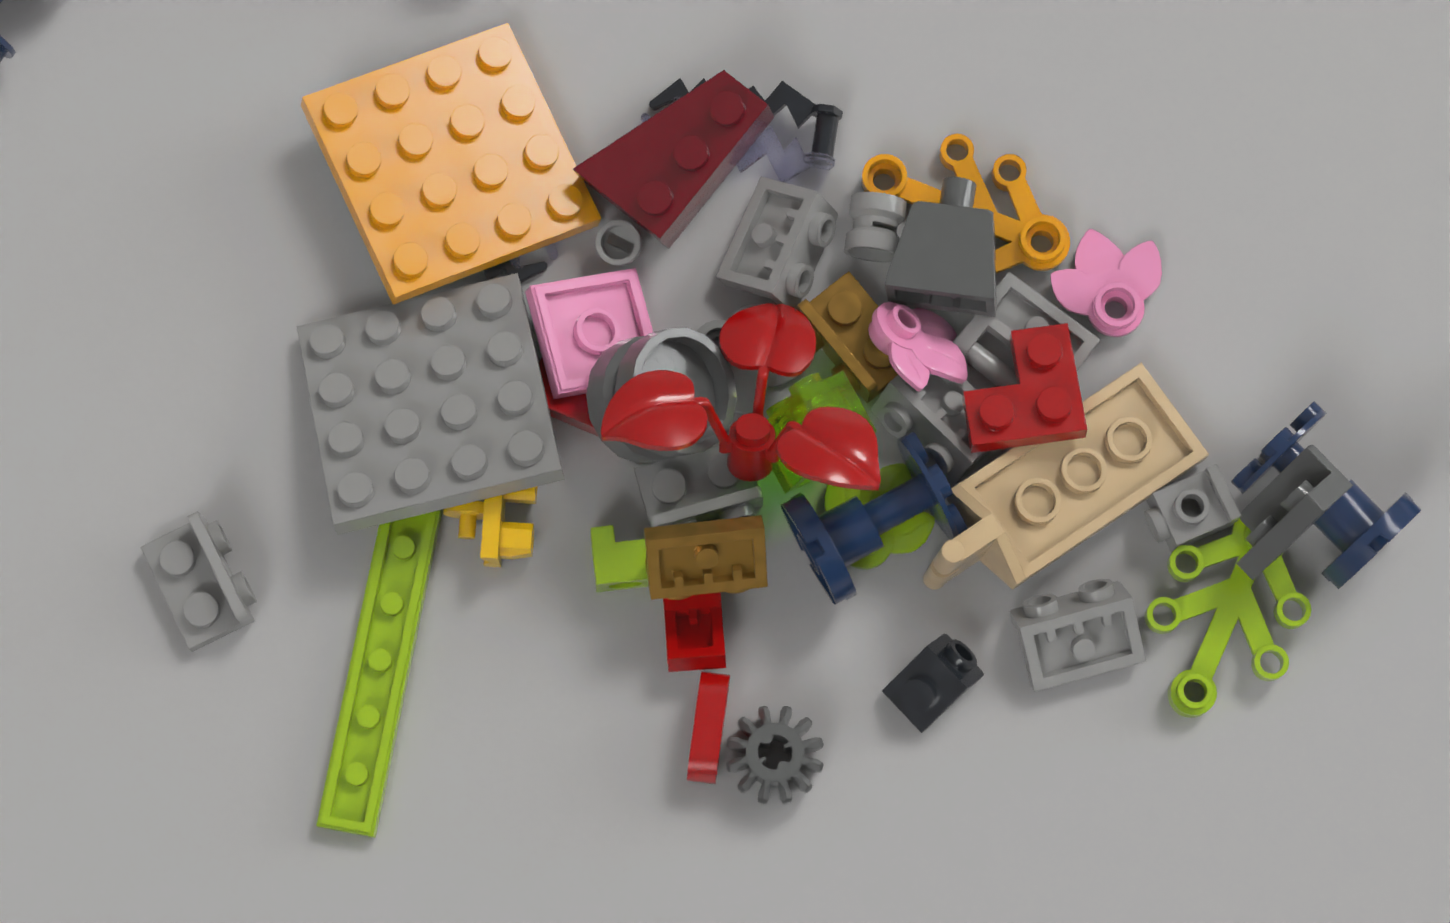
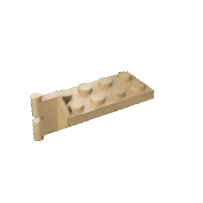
M1141 362L1083 401L1088 429L1086 438L1013 447L952 488L953 495L946 499L949 505L953 503L956 506L968 529L943 544L923 575L924 584L933 590L940 589L945 583L978 561H981L1013 590L1141 504L1152 493L1163 489L1203 462L1209 453Z

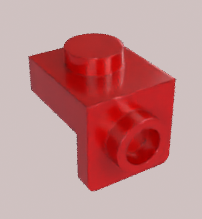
M721 592L692 595L681 600L663 598L668 672L726 668Z

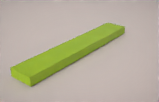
M443 509L380 524L378 527L316 824L319 828L376 838Z

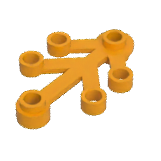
M956 133L947 136L943 140L939 152L942 165L948 170L953 171L956 177L966 178L976 183L973 208L992 211L994 213L995 237L1009 242V244L995 250L996 274L1019 264H1024L1030 269L1037 271L1051 270L1060 265L1066 258L1070 248L1069 232L1059 219L1041 213L1025 178L1027 173L1025 162L1017 155L1005 154L995 161L991 173L994 185L998 189L1008 192L1018 220L997 212L973 159L974 145L972 141L963 134ZM951 145H961L965 148L967 156L962 160L956 161L947 155L946 149ZM876 155L863 168L861 184L864 192H880L895 195L904 199L909 204L917 201L939 203L941 190L907 177L905 165L899 158L893 155ZM1004 165H1012L1018 170L1019 177L1014 181H1006L1000 176L999 169ZM880 174L889 175L894 180V186L889 190H880L874 185V178ZM1035 236H1045L1051 242V249L1047 252H1038L1032 247L1031 239Z

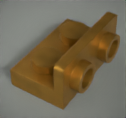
M848 271L810 302L804 299L796 306V309L807 317L814 329L816 352L822 349L834 363L835 367L830 371L840 387L851 397L858 392L863 400L869 403L883 392L889 382L898 374L890 364L889 356L880 351L869 336L868 327L872 322L873 312L879 306Z
M762 515L644 528L645 564L651 600L663 598L681 600L692 595L717 592L742 593L749 589L768 587L765 529Z

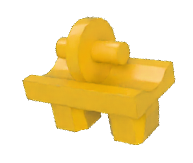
M538 486L484 499V502L475 501L443 509L445 516L459 519L458 538L475 539L476 521L483 520L480 558L484 560V566L501 567L502 559L513 560L533 557L534 524L505 522L506 502L536 504Z

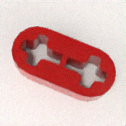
M701 671L688 761L687 781L716 784L730 675Z

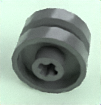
M687 327L664 329L649 333L646 336L619 341L602 352L590 371L586 392L589 418L600 440L602 420L614 394L631 378L654 370H669L688 376L694 385V398L706 397L710 400L726 432L733 422L737 401L734 373L728 361L721 353L720 348L705 334ZM707 420V428L703 436L692 446L681 450L656 451L620 441L602 442L618 457L639 464L705 452L718 443L719 440Z

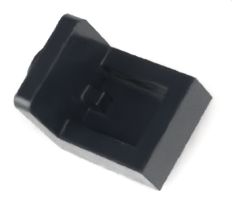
M944 633L927 645L882 692L923 733L970 687L976 684L984 676V673L977 666V659L974 653L964 643L956 639L952 640L949 635Z

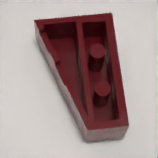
M723 70L577 165L573 170L586 184L669 249L773 120L774 116L766 102Z

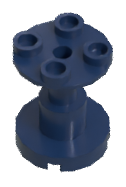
M1315 401L1312 402L1290 424L1297 433L1293 434L1287 427L1281 430L1261 450L1262 453L1259 456L1265 463L1262 465L1254 458L1231 480V483L1244 494L1272 467L1281 473L1304 450L1298 442L1327 413ZM1351 479L1350 482L1353 486L1314 523L1342 552L1321 573L1338 589L1365 566L1379 550L1389 543L1421 511L1406 492L1383 512Z
M913 431L897 440L902 459L912 477L908 481L864 505L857 496H854L819 516L801 492L781 504V510L801 551H805L811 562L809 566L835 605L857 595L846 567L882 548L883 542L880 535L927 509H929L942 531L950 540L968 529L956 506L953 503L947 506L945 499L953 495L950 484L937 464L926 468L925 464L929 462V458L919 438Z

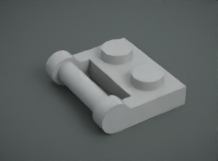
M1008 272L996 287V317L975 314L953 343L960 348L966 363L1000 387L1017 384L1016 372L977 343L986 330L1011 348L1010 333L1012 330L1068 323L1077 371L1098 345L1100 339L1011 272Z

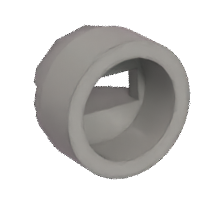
M612 220L599 229L595 245L599 256L605 262L616 266H624L638 258L642 250L643 241L641 233L633 224L624 220ZM611 232L635 244L631 254L618 246L606 242Z

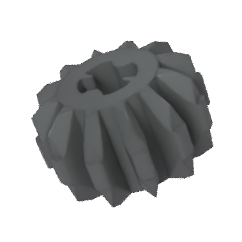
M767 706L759 707L758 718L761 727L758 729L745 717H741L738 720V727L749 740L738 737H729L727 739V748L746 754V756L728 761L726 763L727 771L729 773H736L748 769L749 773L739 781L737 788L741 793H745L758 781L762 784L758 792V802L761 804H767L771 787H778L780 800L784 805L791 803L792 793L788 785L791 781L800 791L808 793L812 789V784L800 772L801 769L812 773H821L824 766L820 760L804 756L807 753L822 749L824 745L822 738L814 737L802 741L801 737L809 731L812 721L805 717L794 728L789 727L788 724L792 715V708L789 706L782 707L779 723H771L770 711ZM773 741L784 743L783 753L791 752L792 755L790 762L780 761L777 770L765 767L766 757H758L760 748L770 749Z

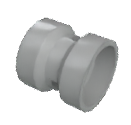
M858 192L851 195L849 215L853 218L854 222L853 229L846 233L844 253L865 261L892 262L900 239L897 235L898 225L904 222L907 202L895 195L880 192Z

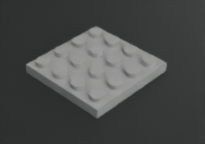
M518 273L408 299L394 305H383L297 326L333 526L338 535L565 480Z

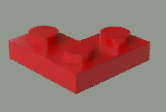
M1068 323L1012 330L1010 333V344L1017 384L963 391L962 402L971 453L1086 438L1088 429Z

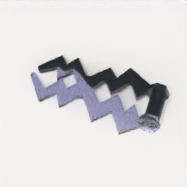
M681 78L649 102L652 110L664 107L689 93ZM703 78L692 90L706 82V80ZM784 81L780 82L766 100L763 99L754 86L749 88L750 91L769 105L773 116L787 106L798 129L811 116L816 118L812 150L807 154H804L796 137L784 150L772 126H769L736 164L740 173L744 172L765 155L768 156L779 180L784 183L811 167L830 170L835 166L836 159L833 158L838 123L842 119V110L834 105L815 104ZM647 113L641 116L642 122L651 118Z

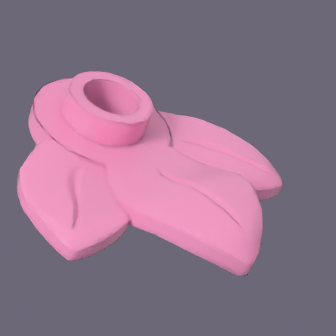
M1089 229L1077 247L1074 261L1075 269H1063L1051 273L1050 280L1056 300L1067 311L1088 316L1090 323L1098 332L1110 337L1128 335L1142 321L1145 309L1144 300L1151 296L1160 285L1162 266L1159 251L1155 243L1150 240L1135 246L1123 255L1121 250L1108 238L1096 230ZM1112 301L1119 302L1125 309V315L1117 319L1112 318L1106 313L1105 305Z
M884 302L873 312L872 322L868 327L872 342L880 351L889 356V362L893 369L916 391L920 392L927 385L930 374L959 384H963L967 380L968 372L965 357L960 348L953 343L957 334L944 318L930 310L923 308L910 309L905 305H899L894 302Z

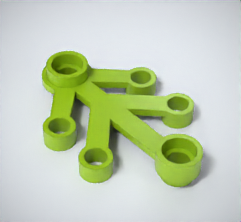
M1239 518L1233 524L1231 535L1199 547L1192 545L1177 547L1168 558V572L1177 581L1189 582L1194 580L1205 567L1238 557L1237 563L1252 548V545L1245 539L1251 533V530ZM1188 554L1194 558L1196 568L1192 573H1183L1177 568L1175 560L1178 555ZM1281 555L1263 571V575L1276 600L1273 610L1275 620L1286 629H1296L1301 627L1310 618L1311 604L1307 597L1296 592ZM1236 563L1229 579L1174 600L1168 597H1159L1153 600L1145 611L1144 617L1148 628L1157 634H1167L1173 631L1180 622L1216 609L1190 670L1179 673L1171 681L1168 688L1169 704L1181 716L1187 718L1199 717L1214 705L1217 698V688L1212 678L1237 620L1253 655L1251 660L1252 671L1259 679L1267 682L1275 681L1288 670L1289 657L1283 648L1274 645L1251 589L1254 580ZM1295 601L1300 605L1302 609L1300 620L1292 621L1285 617L1283 614L1284 602ZM1157 606L1168 607L1173 613V622L1167 626L1158 624L1153 618L1154 608ZM1272 653L1277 656L1280 662V668L1277 673H1268L1262 669L1260 664L1262 654ZM1197 682L1203 687L1204 697L1202 701L1191 702L1185 697L1184 686L1186 683Z

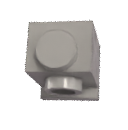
M1217 464L1152 493L1147 500L1150 509L1144 512L1152 535L1158 543L1165 540L1171 553L1181 545H1190L1233 526L1242 516ZM1187 498L1196 500L1201 509L1200 515L1197 517L1185 515L1181 509L1182 500Z

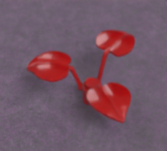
M766 303L743 309L729 317L722 326L719 346L724 358L736 368L758 370L753 411L739 417L731 425L729 435L710 400L706 397L694 398L695 390L691 379L682 373L669 370L648 371L631 378L614 394L602 420V441H620L656 451H675L692 446L705 433L708 420L719 440V452L722 454L728 453L727 467L733 476L743 481L753 482L764 479L771 473L773 463L778 462L780 459L784 466L793 473L816 482L858 490L878 491L880 487L881 477L877 437L873 427L860 414L840 407H819L806 414L802 425L796 421L787 422L776 439L774 427L763 416L769 371L785 377L801 375L812 363L816 352V336L811 323L802 312L785 304L775 305L773 303Z

